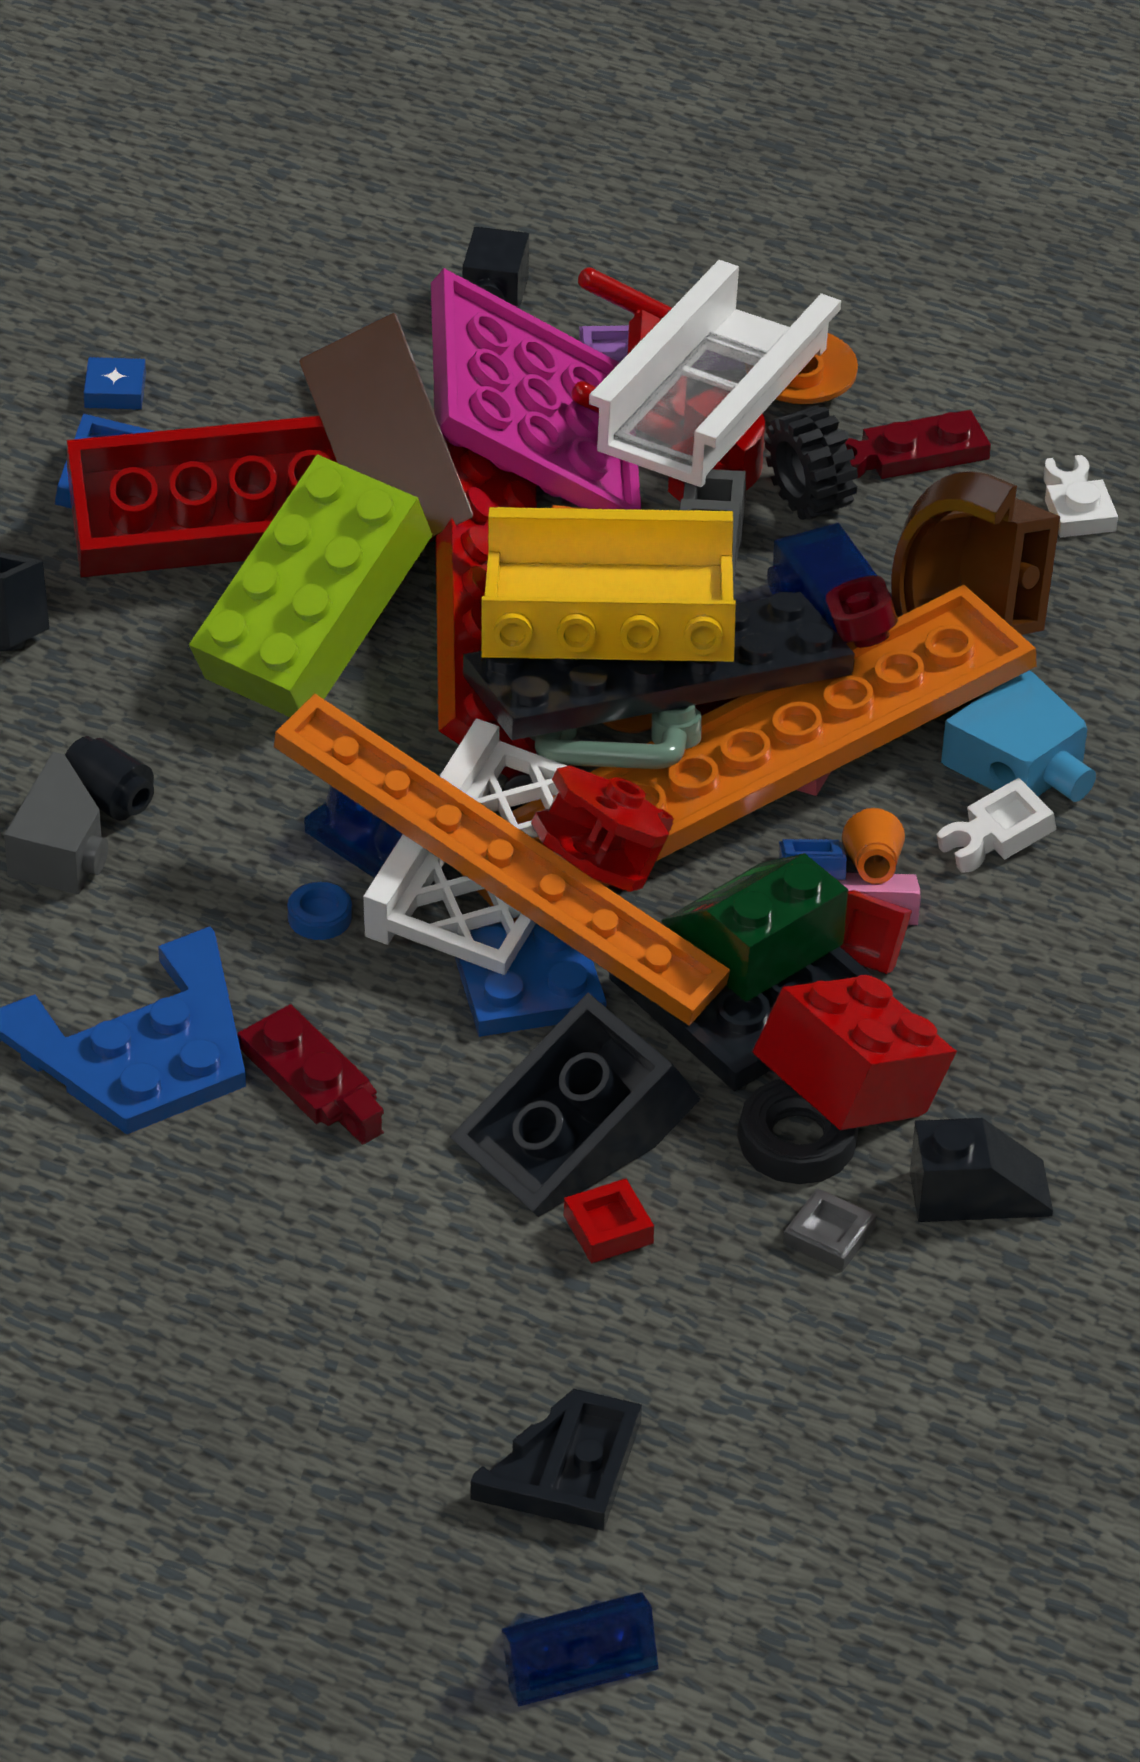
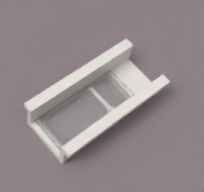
M718 260L589 394V404L599 407L597 451L702 487L705 484L706 475L815 355L821 356L826 350L828 325L841 310V300L820 294L801 316L788 327L737 310L739 266Z

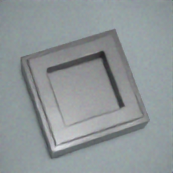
M817 1188L784 1231L783 1244L844 1271L875 1229L877 1215Z

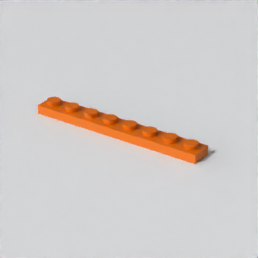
M317 694L308 699L275 732L274 748L690 1026L727 985L730 974L729 968Z

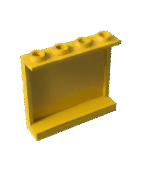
M489 507L488 563L485 596H482V658L734 662L736 600L733 597V511Z

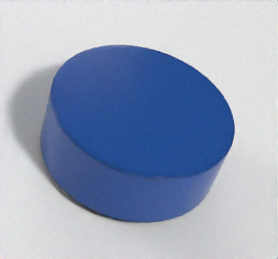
M328 882L308 883L297 888L288 899L289 925L297 934L313 940L334 938L342 934L351 923V898L338 885Z

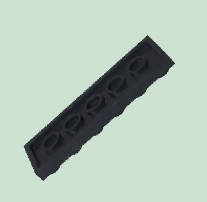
M779 592L768 598L736 603L734 662L482 658V651L464 654L462 675L510 739L517 740L853 675L855 653L801 592Z

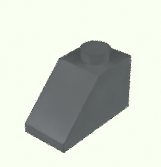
M52 752L4 834L7 874L10 878L79 895L89 875H99L108 854V840L101 837L100 810L65 754Z

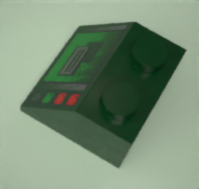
M803 853L759 863L662 919L661 924L729 968L730 974L726 986L747 1002L843 945L848 889L808 855Z

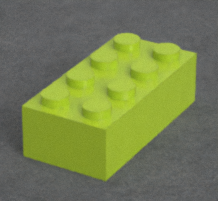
M317 454L189 643V647L205 679L288 717H291L314 694L325 699L432 537L418 497Z

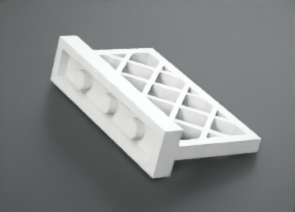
M476 718L440 777L491 811H499L503 819L534 838L538 837L531 821L517 824L510 807L541 799L545 809H549L554 799L553 795H556L558 791L552 781L557 768L567 765L499 741V726ZM507 766L529 774L533 783L502 791L497 778L503 768ZM403 834L363 896L365 937L388 945L396 934L505 975L536 923L489 891L488 894L494 906L462 914L454 897L484 888L467 876L447 881L442 871V866L445 862ZM443 900L451 918L429 924L411 916L417 907ZM502 922L507 933L505 940L498 950L474 941L469 930Z

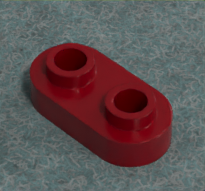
M866 576L847 581L833 588L825 597L838 635L844 642H854L855 647L865 648L885 641L890 636L889 630L898 622L890 593L884 579L880 576Z

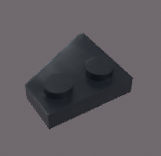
M572 1389L551 1407L550 1414L545 1420L531 1424L513 1440L512 1452L490 1471L482 1466L473 1474L470 1482V1500L604 1531L641 1424L642 1404Z

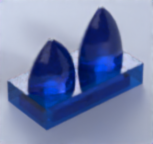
M331 785L328 790L327 801L304 817L305 833L373 878L377 876L403 835Z
M643 1592L609 1601L594 1600L586 1607L544 1618L518 1612L509 1626L501 1629L509 1689L518 1707L659 1669L652 1606Z

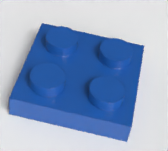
M502 923L469 930L474 941L498 950L507 936ZM537 923L505 975L455 957L479 1037L557 1025L587 993H590L606 1007V999L593 961Z

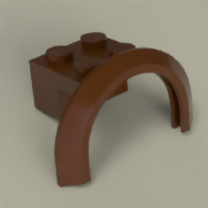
M958 472L936 481L925 490L912 507L901 531L895 551L891 575V595L897 617L964 584L1021 635L1044 631L1060 516L1017 499V485L982 472ZM986 693L964 703L963 705L955 709L961 711L962 709H964L965 707H967L968 705H970Z

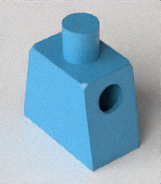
M1030 670L992 689L945 721L941 763L993 791L1019 777L1037 796L1053 787L1073 802H1077L1089 793L1096 779V772L1083 763L1087 737L1085 721Z

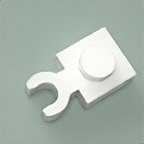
M1076 455L1074 469L1069 472L1058 469L1053 458L1046 459L1044 469V482L1047 485L1045 502L1049 512L1060 516L1059 537L1115 532L1118 522L1117 512L1103 479L1087 481L1089 472L1087 459L1083 455Z
M1018 777L967 807L969 822H954L944 826L937 833L939 849L942 852H947L957 847H964L955 852V859L958 870L961 873H965L980 867L985 860V854L994 849L1005 860L1057 829L1052 810Z

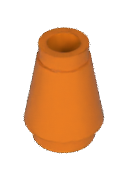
M879 808L861 810L854 814L844 826L842 832L843 847L864 881L871 884H882L893 877L905 842L903 825L894 814Z

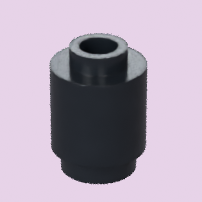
M84 736L76 740L65 753L66 758L97 807L113 819L118 821L126 820L131 815L142 813L150 804L154 795V774L152 769L107 739H94L90 736Z

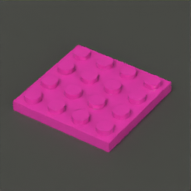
M443 268L431 282L434 411L443 437L455 446L465 447L485 457L499 469L513 472L535 483L547 494L561 497L579 507L587 509L642 510L638 465L598 452L599 414L575 403L571 398V390L577 382L585 381L597 387L619 362ZM632 431L628 437L636 439V432Z

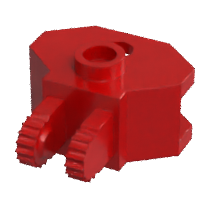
M570 765L557 768L552 778L558 790L549 809L536 812L531 821L542 844L593 879L629 892L642 889L669 836V831L674 824L673 816L644 799L646 794L643 789L629 780L619 777L606 779Z

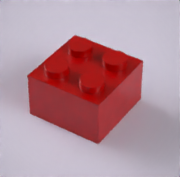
M859 975L853 978L815 981L814 983L782 987L752 1053L839 1130L920 1117L928 1112L957 1051L937 1034V1028L931 1021L912 1013L892 996V989L885 982L873 976Z

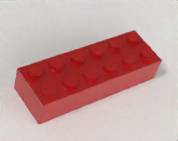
M320 416L67 440V474L80 577L245 561L315 456L318 454L337 462ZM434 536L428 542H433Z

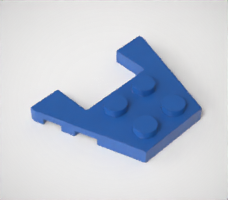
M211 926L158 946L159 962L180 989V993L159 999L155 1003L112 1020L103 1021L94 1027L69 1037H65L38 997L34 994L0 1007V1042L3 1041L20 1053L21 1060L36 1071L44 1070L66 1086L67 1093L125 1134H130L246 1087L244 1063L217 940Z

